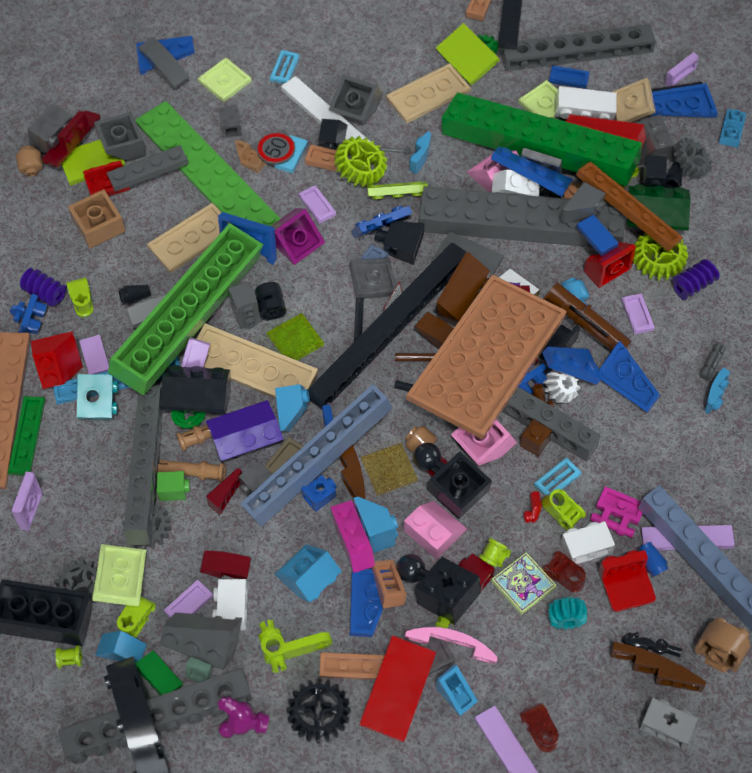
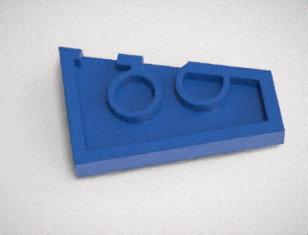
M192 36L158 40L176 60L195 54ZM145 42L136 43L140 75L154 69L138 49Z
M400 205L391 209L392 212L385 215L383 212L374 216V219L370 221L363 220L356 223V227L351 231L353 237H359L391 224L392 221L408 217L412 214L410 206L403 208Z
M224 212L218 215L219 233L229 223L264 244L261 255L268 258V263L272 265L275 263L277 255L274 227Z
M619 341L599 369L602 381L649 413L661 395L623 343Z
M547 347L542 352L548 367L596 385L602 380L598 371L599 368L595 364L589 349Z
M365 569L353 573L351 570L349 636L373 637L383 611L372 569ZM381 570L380 573L391 572V571Z

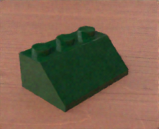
M640 184L628 186V193L672 229L689 231L691 198L688 189L682 187L673 189L663 186L645 187ZM627 218V226L638 227Z

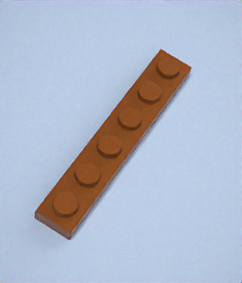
M592 162L578 170L576 174L578 178L604 192V199L668 252L682 241L683 237Z

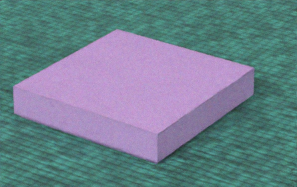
M27 471L11 511L19 528L26 531L31 527L43 494L34 473Z

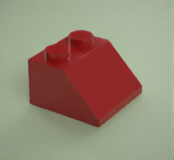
M618 242L617 248L603 256H600L599 253L591 255L585 261V274L598 288H601L631 270L636 246L630 243Z
M73 331L31 341L32 356L43 389L65 384L83 368Z

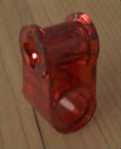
M556 551L553 554V559L548 565H544L542 570L550 579L558 582L567 590L575 593L580 592L585 586V570L570 560L564 553ZM578 577L580 581L575 582L572 581L570 578Z
M540 703L520 713L522 722H525L528 727L526 730L532 736L539 750L546 753L555 750L559 733L545 705Z

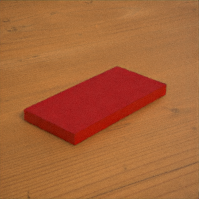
M392 635L359 726L404 743L436 652Z

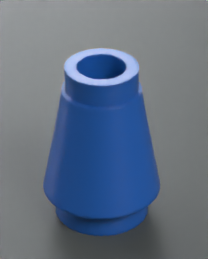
M651 541L639 547L640 551H646L648 556L646 569L648 573H651L652 577L669 569L666 564L668 563Z

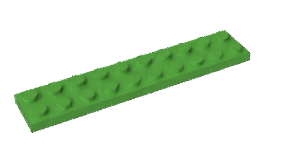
M167 101L135 119L137 126L162 152L181 145L189 164L178 169L221 212L267 226H271L280 219Z

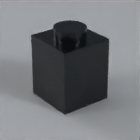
M322 119L318 142L325 145V148L336 150V147L345 140L347 124L337 119Z

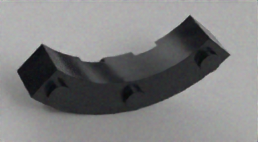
M132 656L106 665L108 675L104 676L107 689H112L120 719L116 720L120 734L125 733L137 770L133 773H170L161 744L156 745L159 743L149 706L144 696L145 692L134 657Z

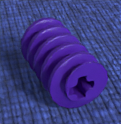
M703 259L686 269V271L674 276L672 280L673 288L681 300H686L688 296H693L694 292L698 293L701 288H706L707 284L711 285L714 281H718L720 274L711 261Z
M28 268L20 279V288L27 291L31 295H37V299L51 307L60 303L67 292L66 285H61L59 281H55L53 277H48L46 273H42L39 269Z

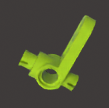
M267 620L268 627H266L265 621L259 624L261 633L258 635L265 663L271 664L273 673H279L278 666H280L281 672L287 669L284 660L321 650L333 644L329 632H321L284 643L281 630L274 627L273 620ZM272 645L279 646V649L275 652L268 651V648Z

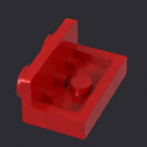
M121 160L83 171L90 196L102 190H105L108 196L130 190V187L114 191L107 176V172L123 167Z

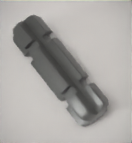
M720 343L715 344L701 371L700 377L702 379L711 380L725 352L726 347Z

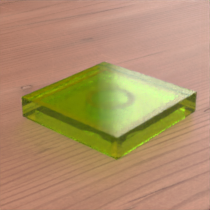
M303 313L267 332L268 338L280 354L297 361L324 346L323 340Z

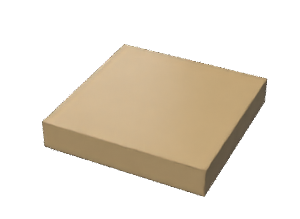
M648 78L613 91L617 93V121L633 122L656 113L650 80Z

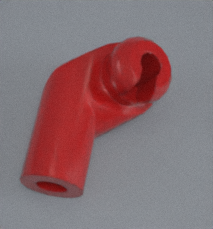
M537 491L531 492L529 495L531 511L524 512L525 523L532 522L533 524L538 521L542 510L540 493Z

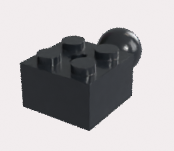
M426 442L416 447L413 453V460L416 466L425 471L433 470L436 473L429 479L427 490L457 519H460L489 492L492 480L462 452L459 451L448 463L444 464L441 461L440 449L435 444Z
M406 554L397 562L396 569L402 581L406 583L420 581L415 587L417 604L449 620L454 625L481 593L480 577L444 557H441L430 571L425 569L424 561L415 554Z

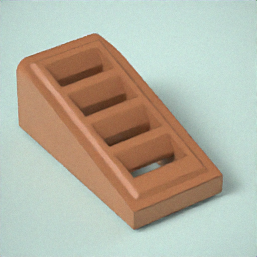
M394 560L375 562L372 571L383 608L404 605L406 591L397 572ZM381 570H390V571H391V572L380 573Z

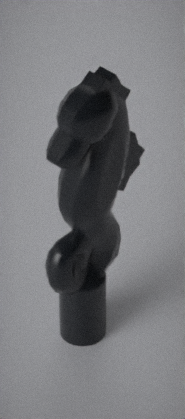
M629 632L622 638L624 644L647 651L651 649L659 655L667 653L679 658L681 656L682 648L669 645L663 639H659L655 643L650 638H638V632Z

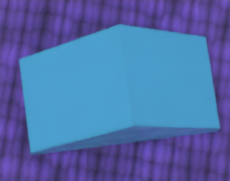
M123 631L104 633L95 656L115 661H121L133 656L136 663L143 658L147 644Z
M454 664L437 678L436 690L459 716L478 702L457 665Z

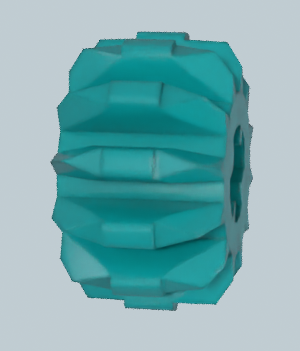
M562 597V599H555L554 602L549 604V621L551 626L556 629H574L587 623V606L585 601L579 597Z

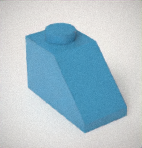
M301 384L275 388L281 432H290L307 410V402L310 401L309 391Z

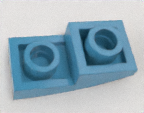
M727 108L719 144L738 148L746 112Z
M429 131L423 137L420 136L415 143L416 152L410 157V171L414 174L420 171L429 155L431 145V133Z
M724 367L718 373L711 386L705 406L707 414L713 409L717 411L724 402L722 400L724 390L730 383L728 381L730 371Z

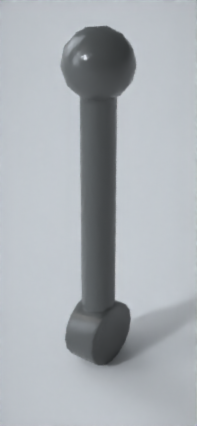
M380 147V151L411 154V148L409 147L404 149Z

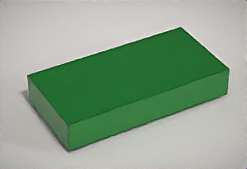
M151 651L136 662L138 672L159 696L178 690L183 686V683L154 651Z

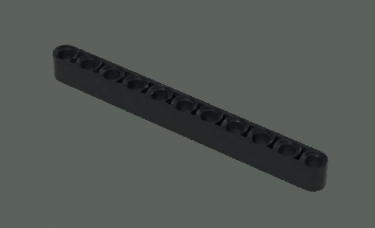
M450 243L308 389L310 401L321 410L324 405L331 404L446 286L466 251L455 243Z

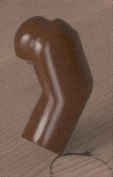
M534 384L532 387L534 396L554 407L553 401L546 402L543 384Z

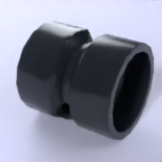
M266 282L256 287L255 296L260 317L263 320L269 321L285 316L287 311L281 286L276 282Z

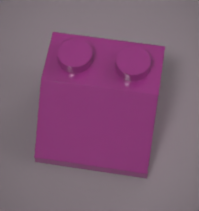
M295 208L271 225L275 230L276 248L293 265L325 243L306 208Z

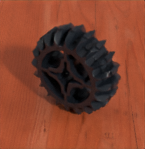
M318 678L317 684L313 685L312 681L309 680L308 687H305L303 684L299 685L301 692L295 690L292 692L294 698L288 699V704L291 707L286 709L287 714L290 715L287 720L288 723L293 724L291 726L293 732L299 730V738L307 734V742H311L312 738L315 737L316 743L319 744L321 742L320 737H325V741L329 742V734H332L335 738L338 737L336 729L345 731L344 724L350 721L349 717L346 716L351 714V708L347 707L350 701L344 698L346 696L344 690L338 692V684L331 687V681L327 680L325 685H322L321 679ZM315 695L311 703L301 706L307 698ZM323 695L332 698L337 706L324 702ZM320 701V707L322 708V710L319 714L318 720L315 711L317 710L318 702ZM299 715H305V717L313 719L315 727L306 724ZM336 715L331 723L322 726L325 719Z

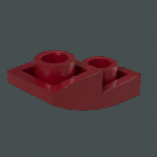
M205 550L199 572L217 578L226 575L236 579H247L251 557L229 552Z

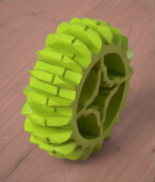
M359 135L355 139L351 136V138L345 139L338 146L334 155V165L337 166L336 172H342L341 178H347V183L352 181L354 187L360 184L363 188L365 185L371 186L373 183L376 184L384 176V172L387 169V158L384 157L385 151H380V145H374V140L370 142L367 137L361 139ZM348 153L351 154V159H350V160H348V157H347V154H348ZM372 163H373V166H374V169H373V170H371V168H370V166H371Z
M645 233L643 236H639L636 243H634L636 250L633 264L636 265L637 271L642 270V276L648 273L650 279L653 276H657L658 281L661 277H664L667 281L670 276L673 278L686 267V260L688 259L687 246L683 245L682 239L676 247L668 252Z

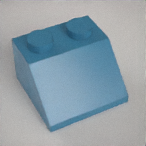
M355 497L354 507L373 553L395 546V538L398 537L396 530L398 524L395 516H390L388 509L360 497Z
M305 544L274 575L300 599L311 602L317 599L321 591L327 585L332 584L342 571L328 551Z

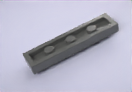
M181 145L109 171L107 176L114 191H118L189 163Z

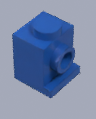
M321 475L306 487L303 486L301 488L302 497L317 512L336 498L335 489L337 486L330 477L326 479Z

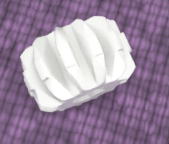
M554 369L545 375L547 380L543 384L547 388L544 392H549V399H554L555 403H568L578 396L577 391L581 388L577 385L578 378Z

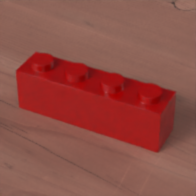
M569 114L566 122L642 142V146L646 140L644 124Z

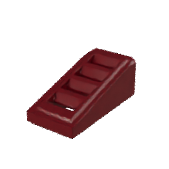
M239 468L235 469L206 496L208 506L219 516L240 486L239 476L242 474V471Z

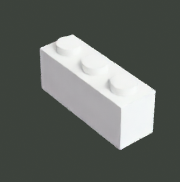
M559 86L555 96V117L567 119L569 114L613 120L616 115L617 93Z

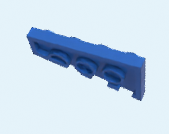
M707 83L652 92L656 113L651 115L717 118L718 112Z
M498 147L491 157L492 160L560 196L564 195L573 180L568 176L514 154L511 150L504 147Z

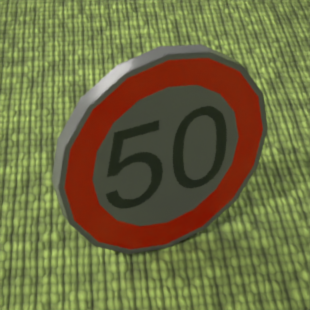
M280 132L269 133L263 136L256 146L259 158L265 163L272 165L283 164L289 161L296 151L293 139Z

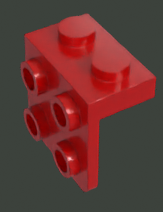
M632 550L623 556H609L601 561L598 572L612 611L620 612L655 602L656 595L645 568L648 560L645 550L639 552Z

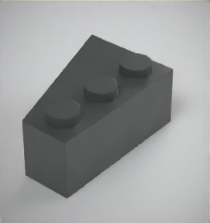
M175 612L163 626L160 645L224 670L235 654L242 618L222 619V616L209 618L202 617L201 614Z

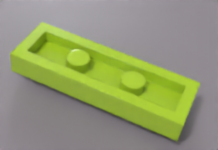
M426 181L367 185V194L372 196V199H382L384 195H392L394 198L403 197L405 193H411L412 196L423 195L424 186H428Z

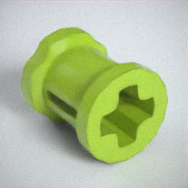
M76 645L75 648L71 649L56 648L55 658L58 669H62L63 666L77 664L78 667L83 665L82 648L80 645Z

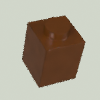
M533 419L521 435L520 447L539 457L550 442L552 430Z

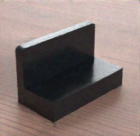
M561 324L542 352L547 347L571 348L579 337L580 326L576 325L570 330ZM541 352L538 357L546 361L543 353Z

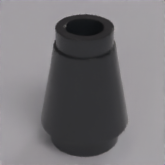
M673 163L667 171L665 188L675 189L682 186L683 169L680 168V163Z
M148 284L123 285V288L118 289L122 305L127 304L129 306L151 296Z

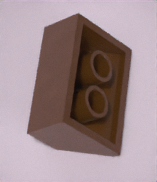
M469 252L465 253L436 302L439 319L454 327L491 277L490 270Z

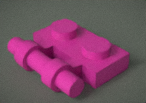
M605 486L596 505V509L603 511V514L601 516L593 512L590 521L606 522L607 527L616 531L617 535L622 537L625 535L632 538L635 530L627 526L629 522L638 526L643 514L638 508L641 501ZM610 514L622 519L621 524L608 519Z

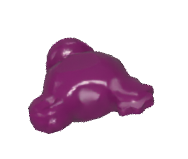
M230 696L227 698L222 697L217 702L219 710H224L228 714L227 719L219 726L218 732L222 737L230 738L234 734L242 735L250 730H254L256 734L266 733L269 721L268 714H263V712L256 714L253 712L250 704L247 702H237V700L231 699Z

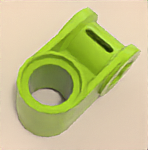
M84 277L66 282L76 314L80 317L90 316L93 313L94 307L87 278Z
M555 489L543 498L542 504L544 509L566 531L574 528V525L586 516L583 508L576 504L564 490ZM552 497L557 498L558 506L553 503Z
M489 537V542L484 548L483 553L479 555V558L495 567L502 568V564L506 557L509 558L511 550Z
M140 596L139 606L126 605L117 619L119 631H123L136 638L149 620L148 616L151 611L154 612L156 604Z

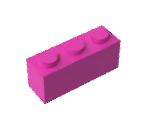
M352 500L331 506L333 523L353 573L373 567L375 565L373 550Z

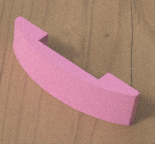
M425 627L406 631L404 639L424 645L428 643L429 637H434L473 649L471 658L491 664L497 662L498 657L487 646L475 638L455 630Z

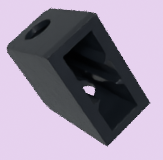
M392 221L388 231L376 230L375 241L384 243V251L388 252L389 256L414 265L424 237L423 223Z

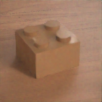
M105 190L68 206L71 219L89 249L126 232L122 217Z

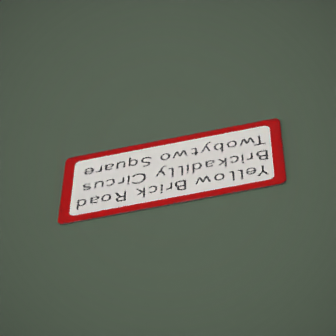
M398 282L384 306V311L402 293L400 282Z

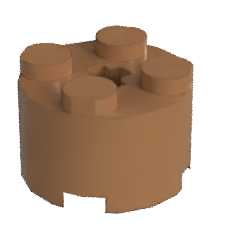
M717 617L714 621L709 622L695 646L696 654L701 653L706 658L704 663L720 672L726 673L727 669L735 673L751 647L748 639L750 634L744 628H736L728 624L723 618Z

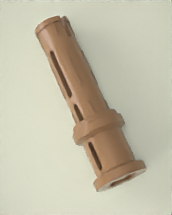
M207 425L203 427L194 426L192 430L176 433L182 451L195 444L201 445L206 439L211 437Z
M160 459L159 463L161 464H158V472L184 471L185 476H195L202 481L214 479L222 482L226 477L225 463L218 465L208 464L207 461H203L198 464Z

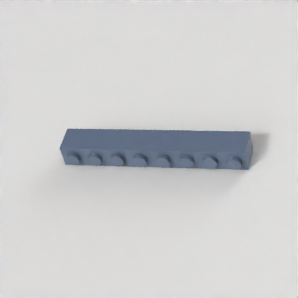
M372 384L240 504L262 527L299 494L303 486L306 487L392 409L388 398Z
M659 485L642 499L638 508L752 631V584Z

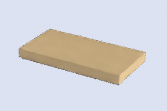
M449 63L387 94L386 99L407 124L451 102L457 92L466 94L471 91V88Z
M211 203L149 242L147 247L165 268L172 273L203 253L220 234L218 215L221 211Z

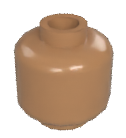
M25 146L19 149V152L16 154L18 171L26 174L27 177L38 175V172L43 169L41 152L33 146Z
M415 426L404 438L406 440V448L412 453L422 443L429 442L435 444L437 441L436 435L425 426Z

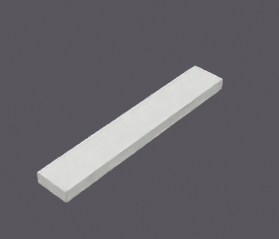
M296 76L281 86V90L319 124H321L322 119L341 120L347 124L345 139L348 140L351 136L356 139L359 135L361 139L366 138L340 114L329 111L330 106Z

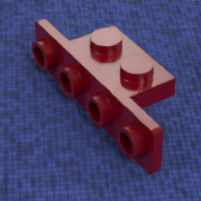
M87 110L78 111L57 135L59 144L55 148L52 147L42 158L43 163L59 167L95 126L94 122L101 119L100 114Z

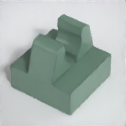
M190 657L186 663V678L197 683L211 679L213 666Z

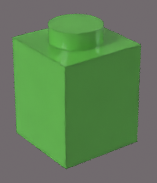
M184 471L157 472V494L159 501L186 500V492H190V479H186Z

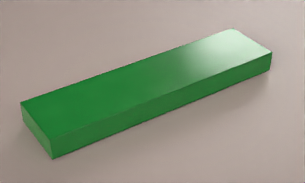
M23 397L8 468L9 475L25 476L26 471H32L46 402L45 397Z

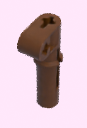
M558 282L543 298L566 310V316L573 321L574 326L579 325L610 351H613L619 341L626 348L632 342L631 339L592 310V305H586ZM571 306L579 310L583 315L589 318L592 322L598 325L609 335L607 336L603 332H601L598 328H596L593 324L586 320L582 315H580L574 309H572Z

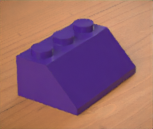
M268 400L206 421L220 462L284 440Z

